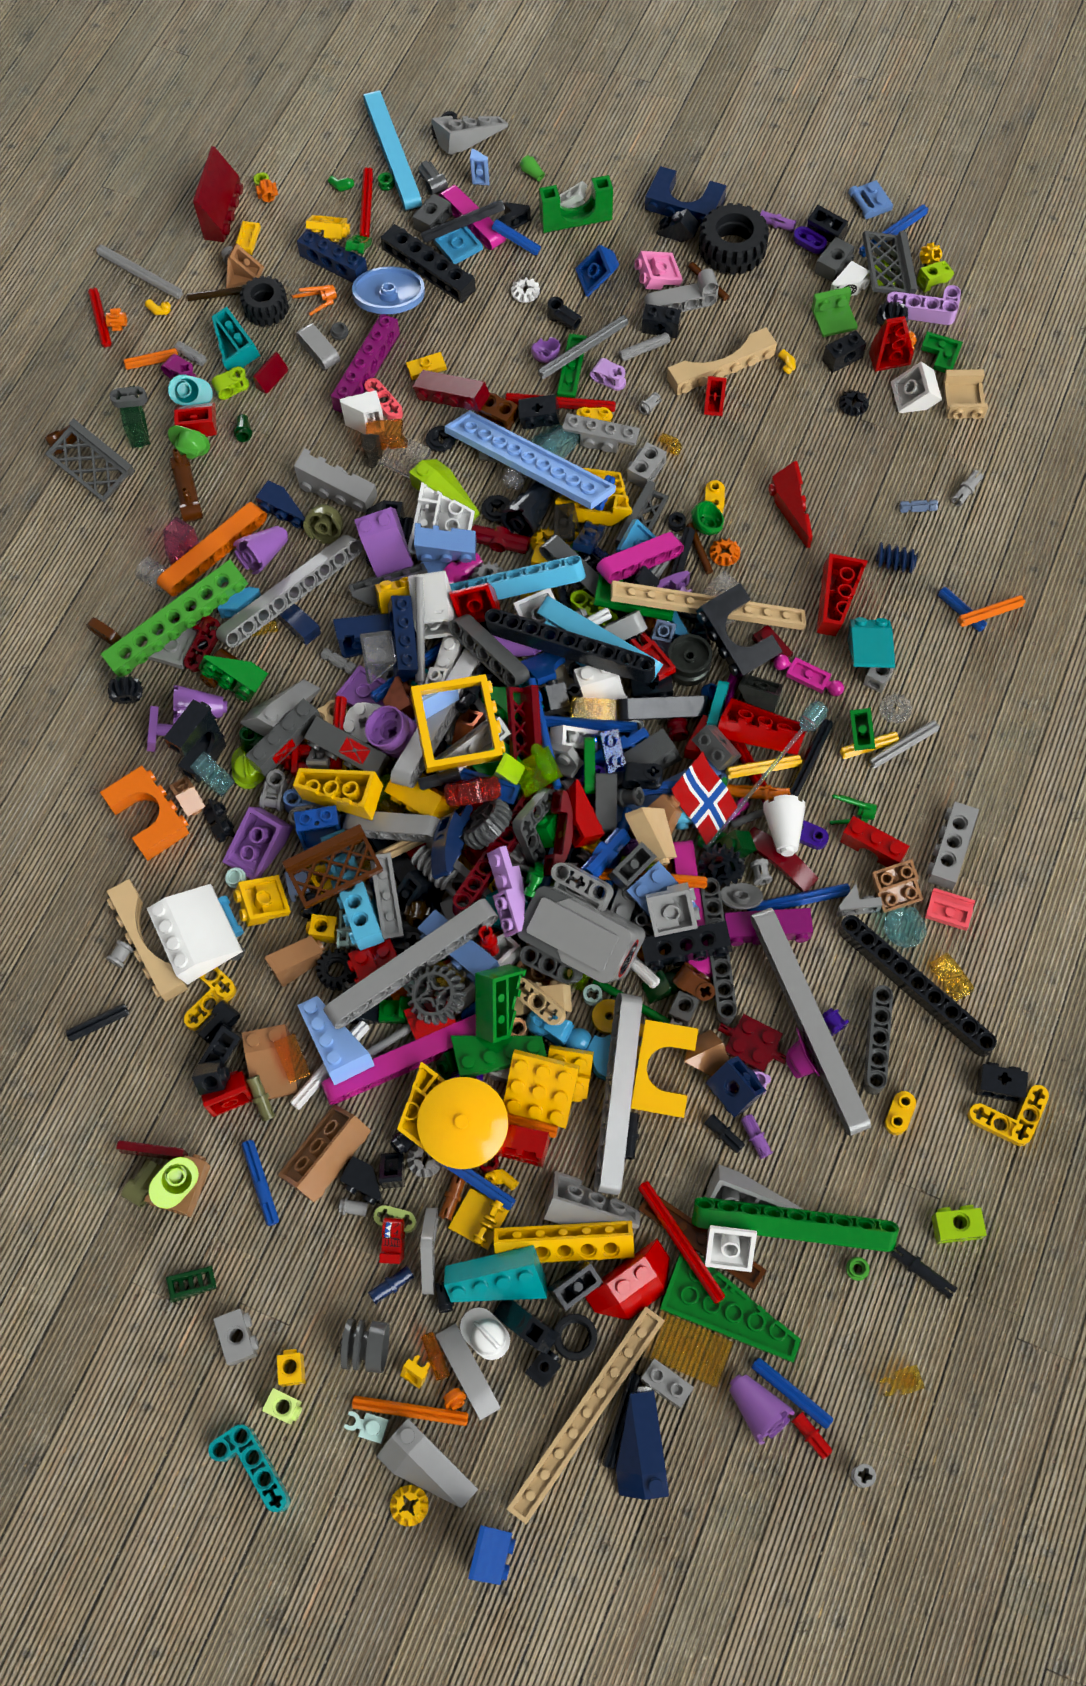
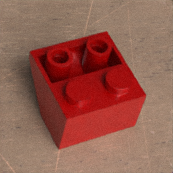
M215 402L178 406L174 410L175 425L199 431L205 436L217 435Z

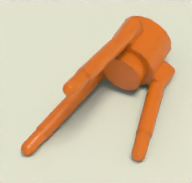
M333 284L299 288V292L305 293L292 295L294 299L320 294L321 300L326 302L309 312L310 316L328 305L334 304L333 300L337 299Z

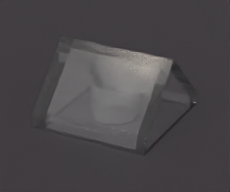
M389 630L360 634L368 684L373 683L396 663L392 634Z

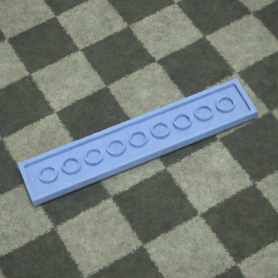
M470 410L445 425V433L589 509L594 508L616 491V485Z

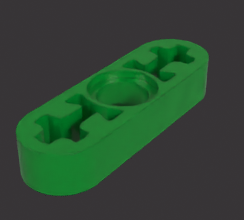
M584 737L585 794H595V737Z

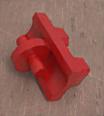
M300 743L292 751V755L290 753L280 763L284 765V770L290 771L291 767V774L294 775V780L299 768L309 769L306 762H302V758H307L312 749L308 744Z

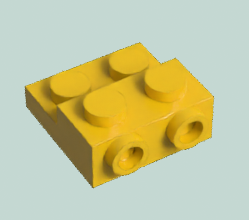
M311 215L306 220V228L311 229V232H322L324 230V238H329L332 242H338L339 239L347 238V235L350 234V224L347 223V218Z
M279 875L238 882L235 891H233L235 903H240L241 906L239 910L240 920L242 922L245 921L247 927L268 923L269 919L290 915L291 911Z
M550 1045L548 1058L580 1066L573 1101L581 1102L583 1099H587L594 1052Z

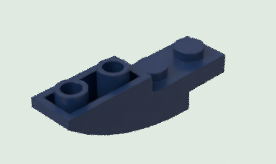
M468 802L455 808L452 813L441 817L437 825L431 851L432 877L435 880L451 874L455 861L461 855L464 842L460 837L463 834L462 830L465 824L471 818L470 814L473 810V807Z

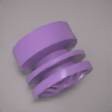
M390 705L381 706L374 710L365 724L367 740L389 757L395 759L401 756L417 729V724L411 718Z

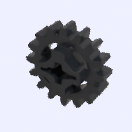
M717 844L714 845L713 849L708 846L706 852H702L699 866H701L700 872L705 873L704 877L716 879L720 886L722 883L730 886L731 881L737 884L738 879H742L746 865H744L745 858H739L741 852H733V846L730 849L726 848V844H723L722 848H719Z

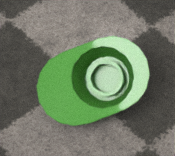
M177 425L171 426L168 430L169 440L181 455L186 454L187 459L197 458L199 455L207 454L210 450L209 440L199 431Z

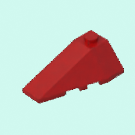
M905 316L886 319L873 339L869 356L875 372L911 365L914 351Z
M794 461L772 476V482L768 487L769 494L773 496L775 504L805 547L810 548L813 535L809 514L804 513L806 511L805 495L801 496V485L803 484L798 462Z

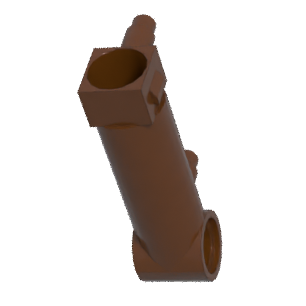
M173 449V457L170 458L171 469L183 521L187 523L203 519L190 462L186 454L181 455L178 449Z

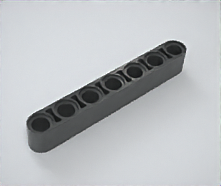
M707 878L706 888L710 887L715 892L707 893L703 888H700L705 925L725 921L720 885L714 878ZM714 907L717 909V912L710 913L707 908ZM707 939L708 946L714 943L712 939ZM728 954L723 957H716L714 955L710 956L712 970L711 980L715 988V995L713 997L715 1014L719 1023L728 1025L734 1021L737 1013L730 955ZM719 967L724 968L726 973L719 974L715 969ZM725 988L729 993L722 995L718 992V989ZM729 1009L732 1014L725 1016L721 1013V1010Z

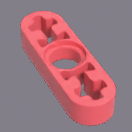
M368 379L364 384L365 392L375 391L373 388H376L379 399L382 397L389 399L385 403L380 402L382 413L389 421L397 422L401 420L403 411L398 401L378 379Z

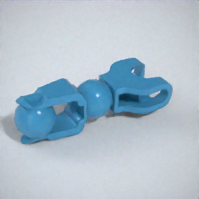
M530 1011L526 1018V1025L532 1034L544 1037L555 1046L565 1047L566 1045L567 1048L593 1051V1073L596 1077L606 1081L611 1035L606 1037L594 1035L592 1038L586 1029L574 1028L575 1025L569 1020L565 1019L561 1025H549L536 1013ZM553 1015L552 1019H558V1017Z

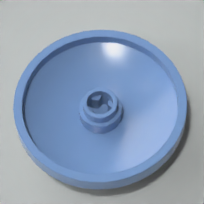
M379 267L366 271L355 279L352 285V295L354 302L368 312L397 314L411 310L420 304L425 295V286L423 279L409 269Z

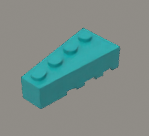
M534 1245L445 1266L444 1287L451 1302L547 1299V1278Z

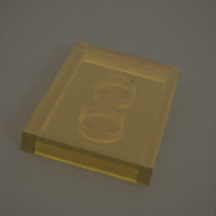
M667 1314L650 1359L654 1360L655 1358L669 1368L716 1388L733 1342Z

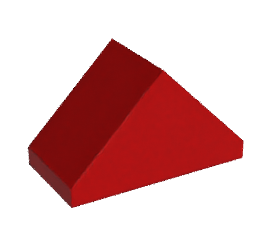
M708 376L704 415H723L727 377Z

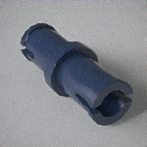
M406 1265L391 1277L387 1276L384 1278L385 1281L369 1291L368 1294L376 1305L392 1292L394 1294L397 1293V1289L413 1279L414 1276Z

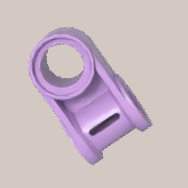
M600 358L590 372V377L595 382L610 387L613 390L619 391L626 386L624 367L612 363L605 358Z

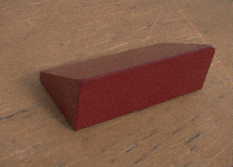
M277 352L253 376L256 389L265 394H268L289 370Z

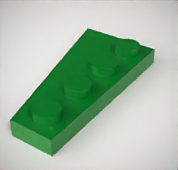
M599 573L593 605L628 613L639 610L642 616L672 622L673 610L611 601V584Z

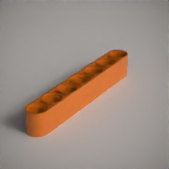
M253 502L247 503L161 573L157 579V585L169 595L177 596L236 547V545L233 547V544L237 539L251 535L261 527L267 519V513Z

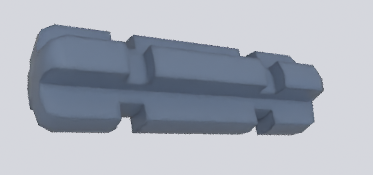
M915 500L911 501V503L909 501H901L899 508L901 513H906L908 510L910 512H926L928 509L929 511H937L938 501Z

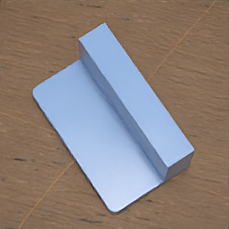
M458 689L423 696L422 701L426 719L458 701Z

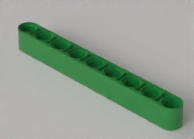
M709 1197L695 1199L691 1220L694 1226L709 1229L710 1225L754 1230L757 1231L759 1236L884 1252L895 1250L899 1233V1226L888 1220Z

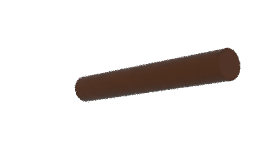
M694 262L688 265V268L697 276L702 271ZM719 286L718 296L726 301L729 295Z
M688 523L686 527H692L695 530L692 542L704 571L707 575L711 574L713 569L693 523Z

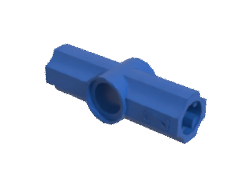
M616 828L604 842L601 841L597 845L591 857L581 869L596 877L601 876L606 868L609 869L615 863L620 852L630 842L631 837L628 832L623 828Z

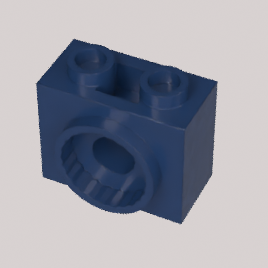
M738 1056L728 1060L706 1082L711 1092L719 1098L725 1109L733 1117L745 1112L767 1091L758 1081L755 1072L747 1067Z

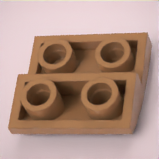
M912 859L871 872L876 897H881L882 900L881 913L923 900L917 882L919 877Z

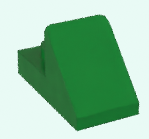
M400 996V1000L381 1001L379 1023L408 1024L403 1010L413 1007L408 1005V1002L412 999Z

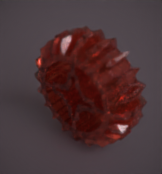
M496 776L470 778L455 781L444 786V797L449 806L471 805L491 801L501 796V784Z

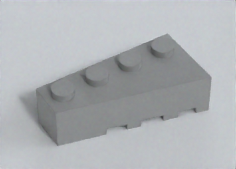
M304 448L294 465L300 488L305 492L317 494L323 499L328 498L339 505H346L352 507L355 511L366 513L378 496L376 485L354 473L351 476L348 475L344 468L338 465L333 467L327 464L326 459L321 456L318 459L311 456V451Z

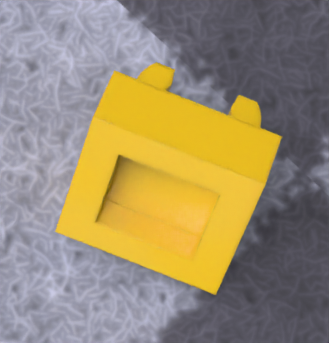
M416 1355L413 1361L410 1359L406 1361L400 1376L420 1389L426 1380L430 1363L427 1362L424 1367H420L417 1365L420 1356Z

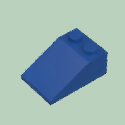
M480 1525L468 1579L501 1585L502 1580L507 1581L510 1565H507L506 1561L508 1554L513 1555L516 1539L512 1538L513 1533Z

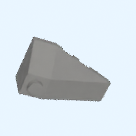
M303 679L252 708L240 721V724L264 737L303 698L310 703L320 692V688Z
M720 1164L709 1182L705 1196L716 1199L803 1209L746 1175Z

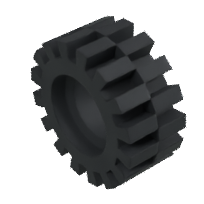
M334 949V952L328 950V954L325 955L323 953L321 955L322 959L317 961V976L327 989L330 987L331 990L335 991V988H338V991H340L344 982H354L353 977L356 978V972L352 973L347 964V961L350 960L348 953L346 954L342 949L341 952L338 949ZM333 963H341L344 966V972L338 977H332L328 973L329 967Z

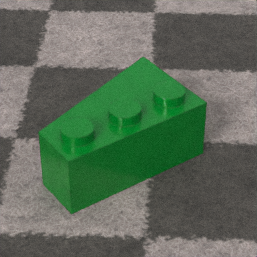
M507 964L475 973L476 1037L491 1043L511 1037L516 1016V1010H514L516 998L521 995L519 985L521 977H525L526 969Z

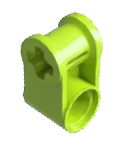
M234 367L225 373L216 375L211 381L218 397L222 400L229 399L231 396L247 390L250 385L249 380L245 377L246 372L242 367Z

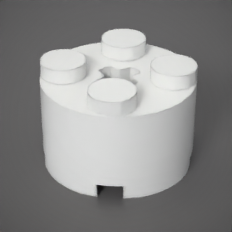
M366 702L353 705L345 716L344 730L364 743L371 744L366 738L365 724L373 711L380 708L381 705Z

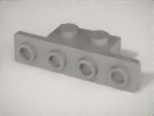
M570 413L566 414L562 427L563 431L580 434V446L617 453L619 443L635 446L640 433V428Z

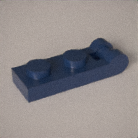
M586 521L583 529L574 540L572 549L591 554L604 534L605 525L599 524L598 526L592 524L591 521Z

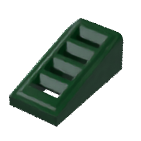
M212 1266L166 1277L170 1303L217 1289ZM203 1274H206L208 1285L206 1286L203 1284ZM196 1276L199 1285L198 1288H194L193 1277ZM184 1280H188L190 1290L185 1291ZM177 1282L180 1289L178 1293H176L174 1283Z

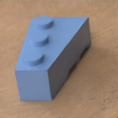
M415 523L414 547L417 560L422 562L440 560L445 563L452 560H460L463 563L476 561V531L451 528V531L439 530V526L433 525L432 529L421 527V523Z

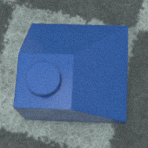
M600 244L575 268L587 297L619 266L614 251Z

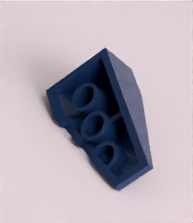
M654 1390L630 1393L619 1458L616 1465L620 1496L643 1500L669 1497Z

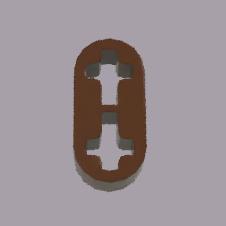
M94 617L86 624L92 633L110 645L115 644L121 639V636L115 630Z

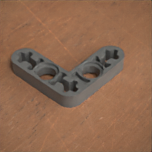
M545 787L539 789L518 813L512 825L525 859L532 866H534L535 862L542 863L546 855L536 830V825L551 809L552 796L555 790ZM530 836H531V842H530V844H529V846H528V841H529V838H530Z

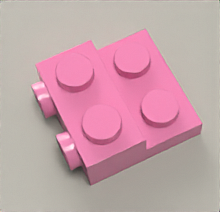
M641 251L634 262L635 269L639 270L640 273L639 281L641 284H644L645 289L662 290L664 285H681L683 281L673 253Z

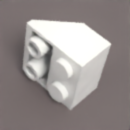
M376 390L340 399L346 426L367 436L386 431L382 408Z

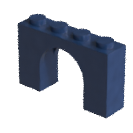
M660 166L645 196V210L670 217L677 211L681 212L688 209L701 226L704 217L711 210H716L718 206L723 204L727 185L714 181H709L703 196L696 201L682 202L675 199L671 193L676 185L677 171Z

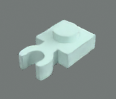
M350 1411L348 1415L355 1417L356 1422L352 1426L345 1424V1429L349 1431L360 1429L358 1437L382 1444L389 1423L388 1419L366 1413L364 1419H361L360 1415L356 1412Z

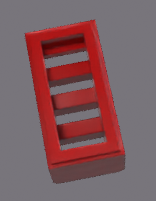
M703 715L684 750V758L695 760L702 752L692 739L707 725V715Z

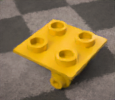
M470 1188L448 1229L488 1250L494 1240V1228L501 1227L510 1210L502 1207L504 1204L500 1201H493Z

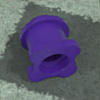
M830 1008L822 1014L831 1036L843 1030L849 1023L848 1019L844 1021L840 1016L839 1009L833 1010Z

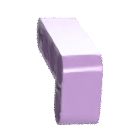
M949 285L945 288L942 298L891 292L888 294L886 302L890 303L893 301L905 304V307L908 308L907 319L950 325L955 321L958 312L961 290L955 285Z

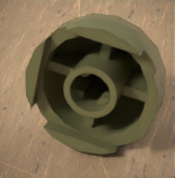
M320 504L311 508L307 513L303 527L311 539L316 538L321 540L319 543L331 544L341 535L343 520L339 511L333 506Z

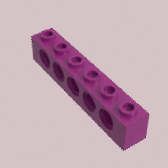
M385 314L379 316L331 395L335 411L342 413L340 399L365 392V382L370 378H374L400 334L398 319Z

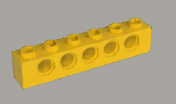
M632 1221L494 1228L495 1254L534 1245L540 1263L634 1258Z

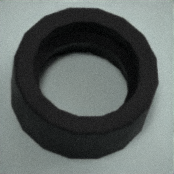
M569 1314L561 1318L556 1324L554 1330L560 1334L554 1342V1346L563 1358L571 1361H581L589 1357L595 1350L597 1330L593 1322L586 1316ZM572 1323L583 1325L589 1333L588 1345L578 1352L568 1350L562 1343V1332L566 1326Z

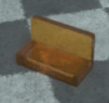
M390 419L367 422L365 443L372 451L407 448L408 440L402 434L403 420Z
M295 1032L273 1042L289 1083L311 1075Z

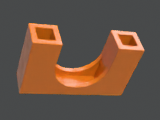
M141 765L102 790L100 794L115 815L139 801H152L159 805V815L156 821L132 837L143 856L149 861L190 833L186 828L189 824L184 816H178L175 812L178 808L172 800L167 801L165 798L167 793L161 784L157 786L154 783L157 779L151 770L146 771Z

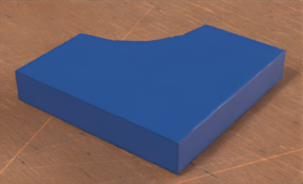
M543 652L520 662L527 667L530 677L536 678L537 685L539 686L557 678L555 670L565 663V658Z

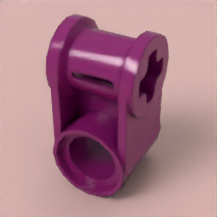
M172 354L161 366L162 372L171 379L177 375L196 377V374L193 373L192 364L177 354Z

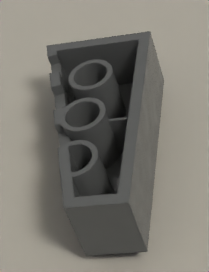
M662 728L603 768L606 773H617L618 791L619 789H626L622 785L624 764L628 762L656 763L664 770L681 761L682 758Z

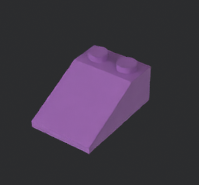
M389 507L354 519L359 537L376 577L414 566L395 508Z
M249 807L222 862L231 868H241L246 873V877L251 880L260 878L285 845L293 826L263 808Z

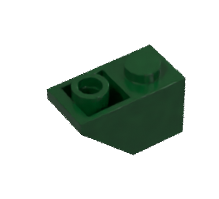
M733 830L709 846L712 849L715 844L719 848L726 844L727 849L733 846V852H741L739 858H745L757 850L751 833L741 830Z

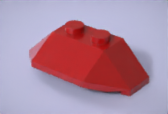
M656 1238L634 1254V1258L627 1259L601 1278L603 1284L585 1296V1299L595 1313L630 1320L666 1293L670 1257Z

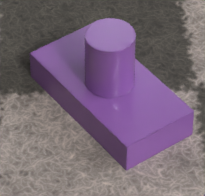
M150 706L147 751L155 752L156 736H165L173 726L172 724L158 723L159 707Z

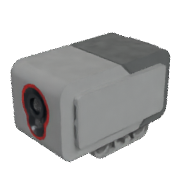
M556 863L551 869V876L556 882L554 886L539 887L535 891L536 893L524 914L522 931L518 932L519 938L598 982L608 983L625 978L645 939L644 929L607 909L613 896V888L609 883L571 863ZM563 866L567 870L565 878H562L560 875V869ZM574 877L578 879L583 878L585 886H581L582 883L580 881L573 880ZM600 886L605 890V895L602 898L597 894Z

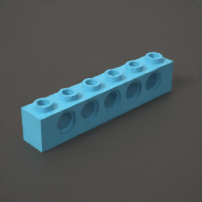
M342 829L329 835L323 836L320 838L321 842L330 839L344 832L345 830ZM337 854L334 861L344 864L347 854ZM351 856L348 865L358 868L355 856ZM332 865L329 875L333 874V876L339 878L342 868ZM346 869L347 872L344 873L343 879L349 881L354 879L356 872ZM331 880V884L335 888L337 881ZM364 881L340 892L337 901L340 909H345L346 914L342 916L346 926L351 927L352 931L348 932L352 944H357L359 950L362 951L385 942Z

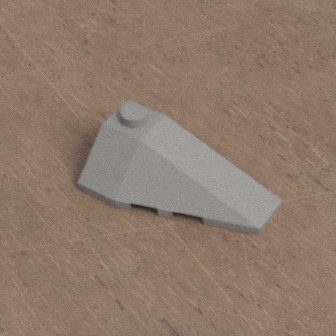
M452 116L432 118V125L438 144L447 154H456V152L464 151L508 127V123L499 116H479L478 119L468 118V116H462V119H453Z
M558 1171L554 1172L545 1203V1220L555 1224L632 1221L633 1228H639L640 1212L637 1209L616 1198L610 1200L601 1193L583 1186V1181L576 1177Z
M407 1419L397 1429L376 1456L394 1475L460 1508L478 1491V1488L410 1419Z

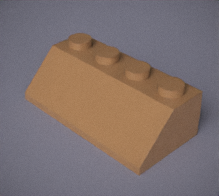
M334 1104L278 1176L315 1203L323 1196L329 1184L337 1178L343 1166L352 1159L354 1152L366 1141L367 1136L372 1130L355 1115Z

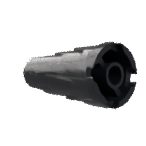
M535 481L525 492H522L504 508L503 513L500 515L503 526L509 529L511 533L515 531L518 535L531 538L547 513V508L555 498L553 496L556 491Z

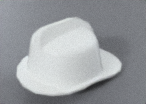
M473 1308L465 1313L460 1324L461 1334L476 1353L488 1360L499 1359L505 1355L510 1345V1336L505 1326L490 1311L484 1308Z

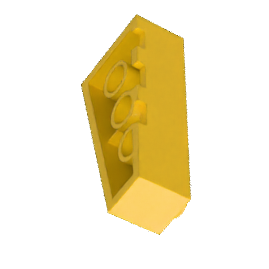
M299 768L293 787L303 800L325 807L336 805L339 811L372 821L383 784L375 771Z

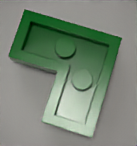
M927 331L921 350L938 355L933 369L945 373L946 370H953L963 342Z

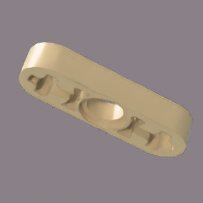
M521 978L520 984H525L524 988L532 993L529 995L526 992H521L520 997L517 998L547 1024L561 1025L566 1018L565 1010L531 980ZM538 995L543 998V1005L540 1008L534 1005V998ZM548 1008L551 1011H558L556 1013L558 1019H552L553 1015L545 1010Z

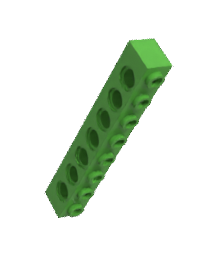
M229 559L102 652V657L118 677L130 674L133 668L145 663L152 654L161 651L171 640H176L186 629L194 627L202 617L209 616L216 607L225 604L235 593L243 591L248 582ZM228 582L225 587H221L223 583ZM208 594H212L209 599H205ZM196 605L194 610L189 611L190 607ZM180 617L176 623H173L175 618ZM160 629H163V632L157 635V632ZM147 641L146 645L141 647L142 642ZM127 653H131L128 658L124 659Z

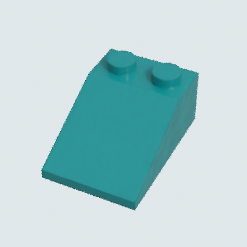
M863 617L850 619L847 642L853 666L895 668L893 629L890 620L885 618L867 620Z

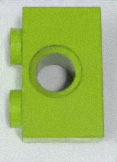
M973 1205L961 1206L960 1210L951 1211L950 1207L939 1208L931 1216L936 1244L980 1240L987 1236L982 1209L974 1208ZM954 1218H958L963 1222V1229H958L954 1226Z

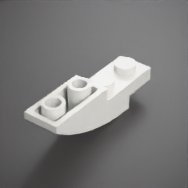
M443 637L435 665L429 668L425 684L446 681L458 661L463 645L455 637Z

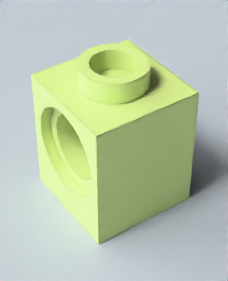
M273 1388L262 1411L288 1424H292L293 1420L297 1421L301 1414L302 1407L300 1405L302 1402ZM288 1401L290 1405L288 1412L281 1414L279 1412L280 1403Z

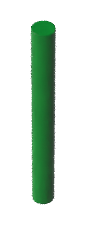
M595 979L592 983L615 998L618 993H623L608 983H601ZM642 1003L641 1013L658 1022H671L669 1018Z

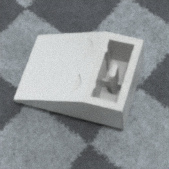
M446 571L408 576L415 631V577H423L424 640L452 636L448 625L451 620L458 617L449 592H452Z

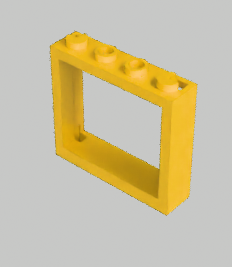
M486 674L411 686L410 694L426 773L502 759L503 753H505L504 741L499 739L498 733H501V726L499 720H495L494 713H497L495 700H491L490 693H493L491 680L487 681ZM481 685L494 750L434 760L421 695Z

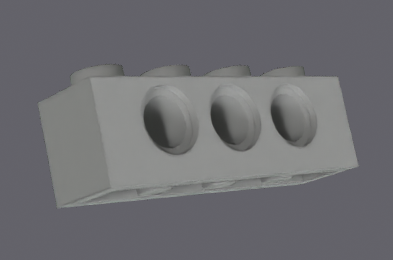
M956 801L952 808H947L944 816L947 823L946 826H941L938 835L941 841L940 844L936 843L932 853L936 857L934 863H929L926 874L930 875L929 883L953 890L961 870L979 809ZM953 824L959 825L961 829H956ZM948 842H951V843H953L956 847H955V848H952V847H950L947 843H948ZM941 861H947L950 866L943 865Z

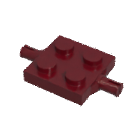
M743 1014L739 1023L734 1028L723 1023L720 1024L718 1031L729 1036V1041L725 1048L728 1056L732 1058L738 1056L745 1065L763 1073L773 1059L784 1065L786 1064V1055L777 1051L778 1043L783 1033Z

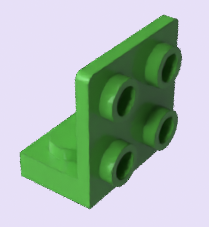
M849 286L814 294L811 309L822 337L857 330L858 326L849 306L851 297Z

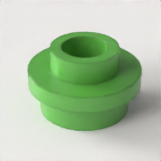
M853 1257L846 1264V1273L851 1279L861 1281L868 1276L869 1265L865 1259ZM854 1265L861 1267V1273L854 1272Z

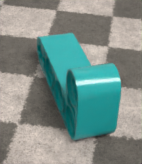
M236 1425L210 1443L208 1453L215 1461L226 1462L238 1455L269 1511L283 1512L289 1507L290 1496L251 1427ZM244 1429L248 1434L245 1442L239 1443L237 1435ZM224 1443L227 1448L224 1456L218 1457L216 1449L220 1444ZM257 1451L259 1453V1460L256 1464L252 1465L249 1462V1455L251 1452ZM265 1472H269L271 1475V1482L267 1486H263L260 1481L262 1474ZM273 1489L276 1496H282L281 1506L273 1505L275 1497L273 1493L266 1494V1491Z

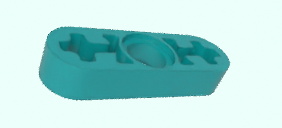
M719 680L707 725H716L718 728L729 689V682Z

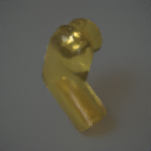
M662 433L660 442L672 446L670 453L678 456L680 450H682L680 441L676 437Z

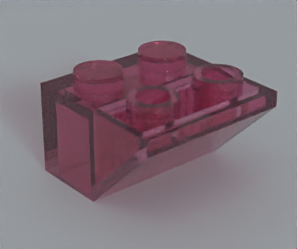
M176 516L163 530L165 553L170 565L174 564L199 543L194 527Z

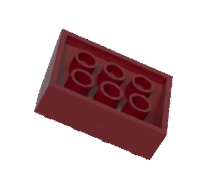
M211 146L193 204L204 240L225 242L226 236L230 233V224L234 221L235 209L239 206V197L243 194V184L240 182L236 171L214 146Z

